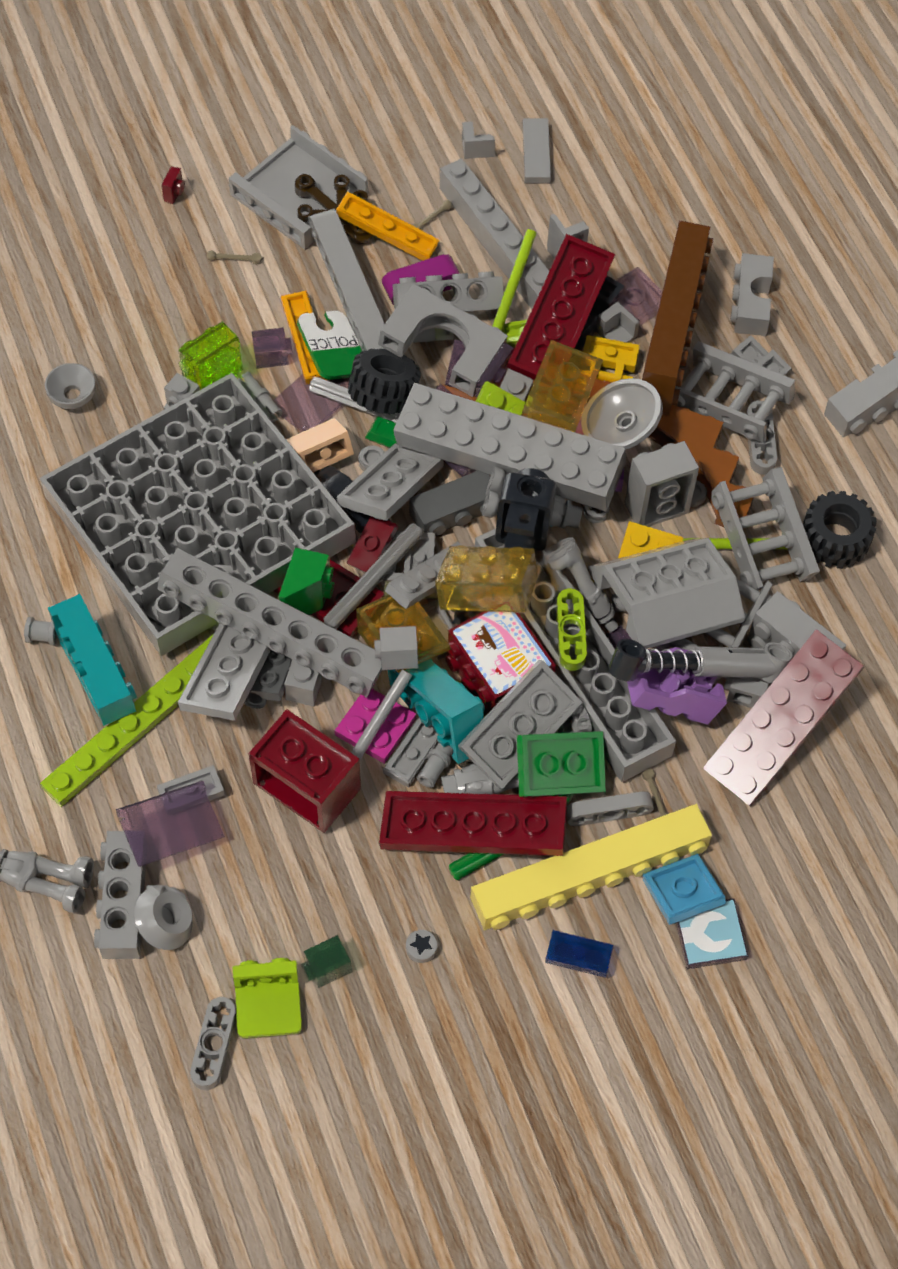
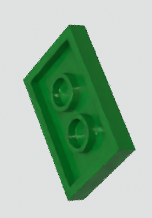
M603 731L517 735L519 796L606 792Z

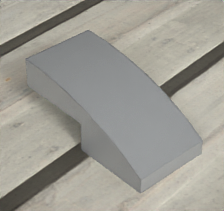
M751 335L731 352L734 356L782 375L787 374L792 369L774 350L768 353Z

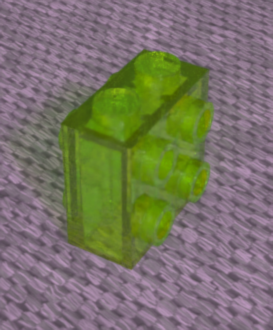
M223 321L209 327L203 334L187 341L178 349L180 357L178 364L182 370V376L198 384L200 390L230 373L237 377L243 371L239 338Z

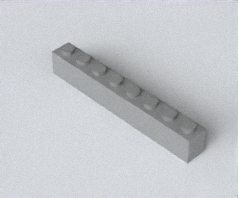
M462 158L440 168L439 189L452 202L455 210L509 279L524 239ZM532 248L517 287V291L531 309L549 273L548 268Z

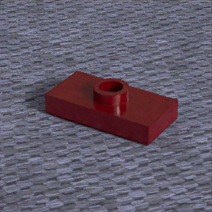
M371 516L346 563L366 573L388 549L399 526L389 520L376 519Z

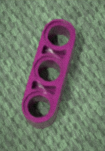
M444 254L392 270L383 276L381 282L391 303L394 305L392 284L400 283L399 278L416 277V282H426V276L442 275V280H452V274H460L452 257ZM446 286V287L443 289V292H444V291H447V290H450V289H452V288L449 287V286Z

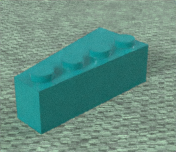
M81 594L48 607L59 642L103 726L136 712L133 699L137 698L136 692L131 682L125 683L123 679L126 677L119 661L114 662L112 658L114 652L108 640H103V632L97 620H93Z
M417 649L418 668L403 669L410 673L412 677L400 697L410 709L416 708L421 722L426 727L430 725L434 727L438 734L437 740L443 747L449 745L454 752L452 758L457 764H460L469 758L458 745L484 718L485 708L483 702L479 697L473 696L467 691L461 682H457L449 676L444 668L441 669L437 666L430 656L424 655ZM402 669L387 670L391 687Z

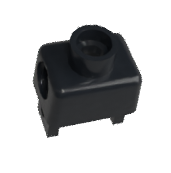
M526 468L518 473H507L498 502L495 532L496 541L505 544L501 557L502 565L529 570L533 550H544L546 548L553 516L556 483L541 470ZM520 520H527L529 523L523 524ZM516 553H523L525 556L519 557Z

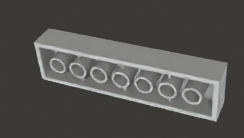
M418 383L413 384L393 430L397 445L490 475L494 467L502 468L505 470L506 475L510 472L518 473L526 468L541 470L556 483V495L606 512L626 464L624 447Z

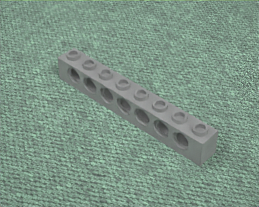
M177 548L161 571L157 589L166 596L187 604L193 610L216 619L220 624L227 625L241 632L245 637L268 646L272 651L279 652L295 660L299 665L306 666L320 673L326 679L334 680L354 693H359L367 698L382 672L381 658H375V649Z

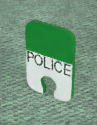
M325 311L324 316L332 326L331 330L325 331L316 325L314 313L301 314L298 318L297 326L320 376L329 380L350 378L355 356L360 354L362 349L347 317L339 311Z

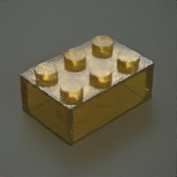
M551 340L521 416L576 432L603 360Z
M449 546L435 580L440 610L526 613L538 579L534 549L521 547Z

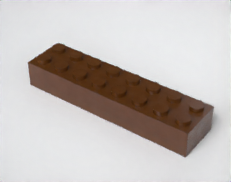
M680 220L642 380L655 387L662 400V414L668 416L670 415L671 406H677L680 389H676V386H682L685 372L684 369H680V366H686L689 350H685L684 347L690 348L693 331L688 329L689 327H695L698 312L693 311V309H699L702 295L697 290L703 291L706 276L701 274V272L707 273L710 257L706 256L705 253H711L714 239L709 237L711 226Z

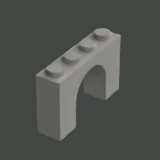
M413 284L381 328L378 345L402 358L416 336L425 330L440 328L454 333L462 341L465 351L452 369L449 384L473 397L504 351L508 335L504 334L497 327H491L480 321L475 315L460 310L451 302L438 298L429 290Z

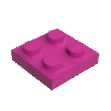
M374 689L371 690L367 698L360 694L334 730L335 736L355 747L385 696ZM396 702L365 753L385 764L416 720V713Z

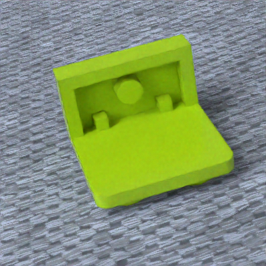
M276 958L270 963H258L257 961L248 960L241 962L240 965L232 966L236 993L237 1032L240 1038L298 1034L301 1031L299 981L296 960L290 961L288 958Z

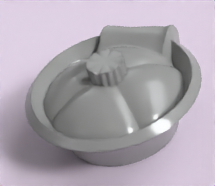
M147 885L146 891L139 896L136 902L134 918L139 933L149 944L158 949L173 950L179 948L188 940L192 931L193 920L191 907L186 900L187 897L176 887Z

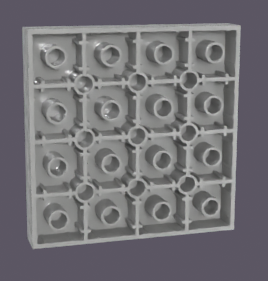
M233 373L40 478L44 495L161 656L219 623L216 619L195 610L190 615L181 619L179 601L166 596L157 589L161 571L177 548L269 594L283 585L295 547L327 554L330 558L356 543L355 526L352 520ZM154 605L158 619L163 626L147 618Z

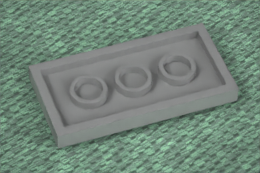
M395 443L337 496V503L339 506L351 511L387 521L444 467V460L399 446Z
M219 624L178 701L180 710L235 721L271 649L254 639L245 637L241 632L227 625Z
M538 660L458 747L498 789H503L518 773L517 735L555 733L583 702L543 660Z

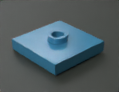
M699 854L643 874L644 884L669 925L726 904L725 895Z

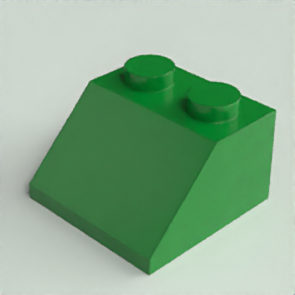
M295 547L278 596L279 600L307 615L323 609L326 598L331 599L334 591V582H331L334 568L330 567L329 555Z

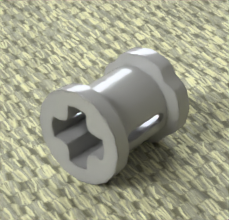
M34 617L27 618L24 628L26 643L36 640L56 645L58 637L52 621L34 620Z

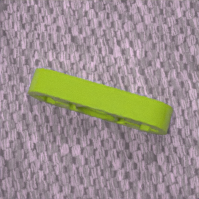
M569 588L561 591L557 598L558 648L560 664L567 670L575 671L584 666L587 655L584 598L578 590ZM568 599L572 600L574 604L573 614H568V604L566 603ZM567 624H575L579 627L580 631L575 635H569L565 633L563 627ZM570 644H575L576 660H571L569 655Z

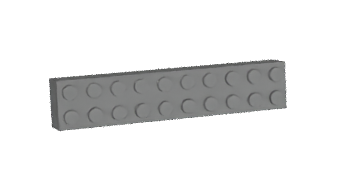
M520 520L523 524L529 523L527 520ZM496 528L476 537L474 556L478 558V562L503 601L506 599L511 601L555 663V674L583 702L581 705L590 717L592 732L603 731L604 756L619 780L623 782L672 757L676 740L656 710L632 706L627 681L619 680L609 672L608 667L615 649L585 604L587 647L585 664L582 668L575 671L567 670L560 664L556 610L557 598L561 591L569 588L574 589L562 569H551L544 557V553L548 548L533 550L528 570L501 564L505 544L496 541ZM516 553L519 557L525 556L523 553ZM568 599L566 600L568 614H573L574 604L572 600ZM567 624L563 627L565 633L569 635H575L580 631L579 627L575 624ZM570 644L569 655L571 660H576L577 658L575 655V644Z

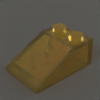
M388 595L356 609L357 630L365 643L375 649L374 640H380V628L416 626L418 664L451 650V646L419 602L405 609ZM394 669V670L397 671L398 673H400L402 669Z

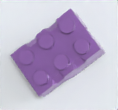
M674 647V648H671V649H669V650H670L671 652H674L675 650L681 649V648ZM650 669L649 672L638 674L635 680L627 682L632 706L647 710L658 707L664 714L675 717L683 713L687 719L704 724H709L727 704L723 686L717 683L712 689L713 682L717 677L695 676L692 670H687L686 673H683L682 670H675L671 673L669 669H663L659 673L657 669Z

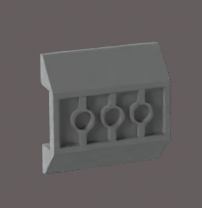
M709 538L690 539L588 566V572L600 590L612 587L629 614L626 627L627 633L632 640L639 642L646 649L741 623L745 620L736 576Z

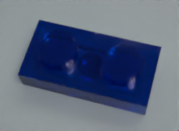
M552 930L545 963L606 978L613 944Z

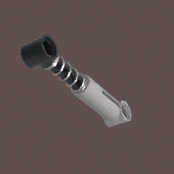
M621 639L617 643L608 669L612 676L627 682L635 680L638 674L649 672L650 669H657L659 673L663 669H669L671 673L675 670H682L683 673H686L687 670H692L695 676L759 677L765 682L773 683L791 661L793 654L790 649L775 642L767 643L764 648L696 647L694 650L690 649L684 653L681 649H677L674 652H671L669 649H664L662 652H659L657 649L649 651L635 640Z

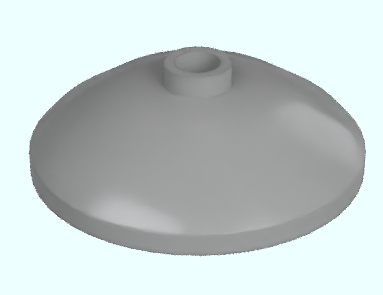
M631 378L610 383L600 389L587 403L581 420L583 433L585 436L624 447L625 450L632 448L650 436L657 427L663 410L661 397L655 387L644 380Z

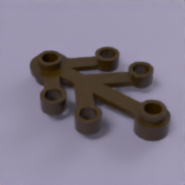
M343 174L337 175L334 178L336 204L315 186V180L310 175H299L295 180V193L302 198L312 197L326 210H315L308 204H302L297 209V217L303 222H309L308 217L331 209L336 210L349 189V178ZM339 182H344L345 184H344V185H339L338 183H339ZM356 190L353 193L368 202V194L364 190ZM302 212H308L309 214L303 215ZM339 217L340 221L344 224L342 226L346 235L354 243L366 244L373 237V234L365 230L358 231L361 228Z

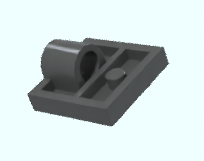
M271 650L244 704L251 708L261 709L266 705L267 700L281 701L285 691L284 683L292 659Z

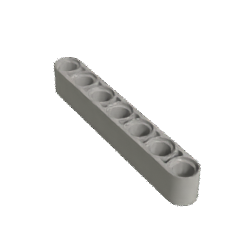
M331 209L309 216L311 232L362 351H368L373 348L385 349L378 345L380 330L384 326V321L336 210Z

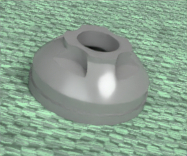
M66 363L54 368L48 374L45 380V390L50 401L56 406L65 409H75L87 404L92 399L95 393V379L87 367L77 363ZM71 389L80 391V395L75 399L65 397V393Z

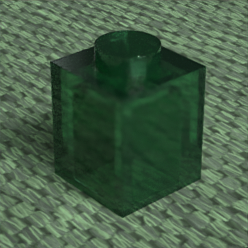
M338 935L303 951L305 962L301 964L308 981L314 979L318 988L352 972L351 960Z

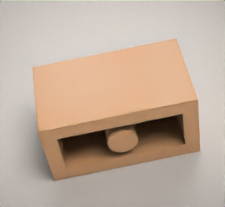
M335 418L286 439L313 473L354 454L348 431Z

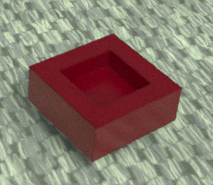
M171 166L161 184L164 202L174 204L177 196L182 195L185 181L182 180L181 168Z

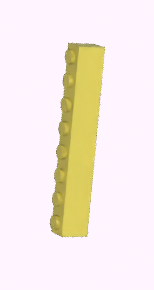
M694 804L564 852L563 856H553L472 886L470 899L483 929L493 928V930L504 928L511 920L516 918L528 919L536 915L543 908L549 906L550 908L560 907L567 902V899L575 896L579 898L587 897L599 887L605 885L613 887L620 884L624 880L623 878L635 875V877L643 876L644 873L650 872L653 867L661 864L666 866L677 862L680 859L679 857L687 854L691 856L701 854L709 846L712 834L698 805Z

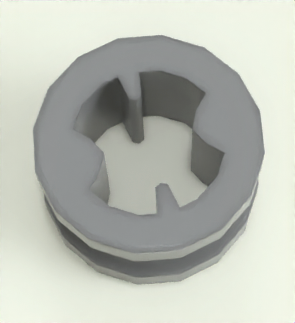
M585 505L584 516L592 523H601L607 519L610 505L607 512L601 510L600 514H596V511L592 510L591 506Z

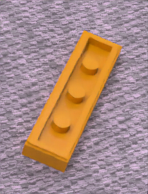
M348 191L336 209L338 217L422 261L431 258L440 241L434 236Z
M307 290L282 295V306L305 384H310L313 377L329 380L323 378L318 373L297 326V321L301 314L313 313Z

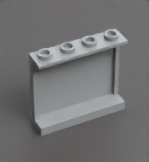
M292 125L290 127L291 138L244 177L236 172L228 178L229 188L232 197L306 250L315 242L309 222H303L297 217V209L302 204H308L315 210L326 209L312 197L302 198L295 193L296 178L301 174L310 175L315 180V186L336 204L334 178L337 175L343 174L349 178V189L347 191L352 194L356 190H364L368 194V178L361 171H356L349 166L343 158H338L331 153L326 146L314 141L305 131H300ZM339 182L338 184H339V185H344L345 183H344V182ZM302 212L303 215L309 214L308 212Z

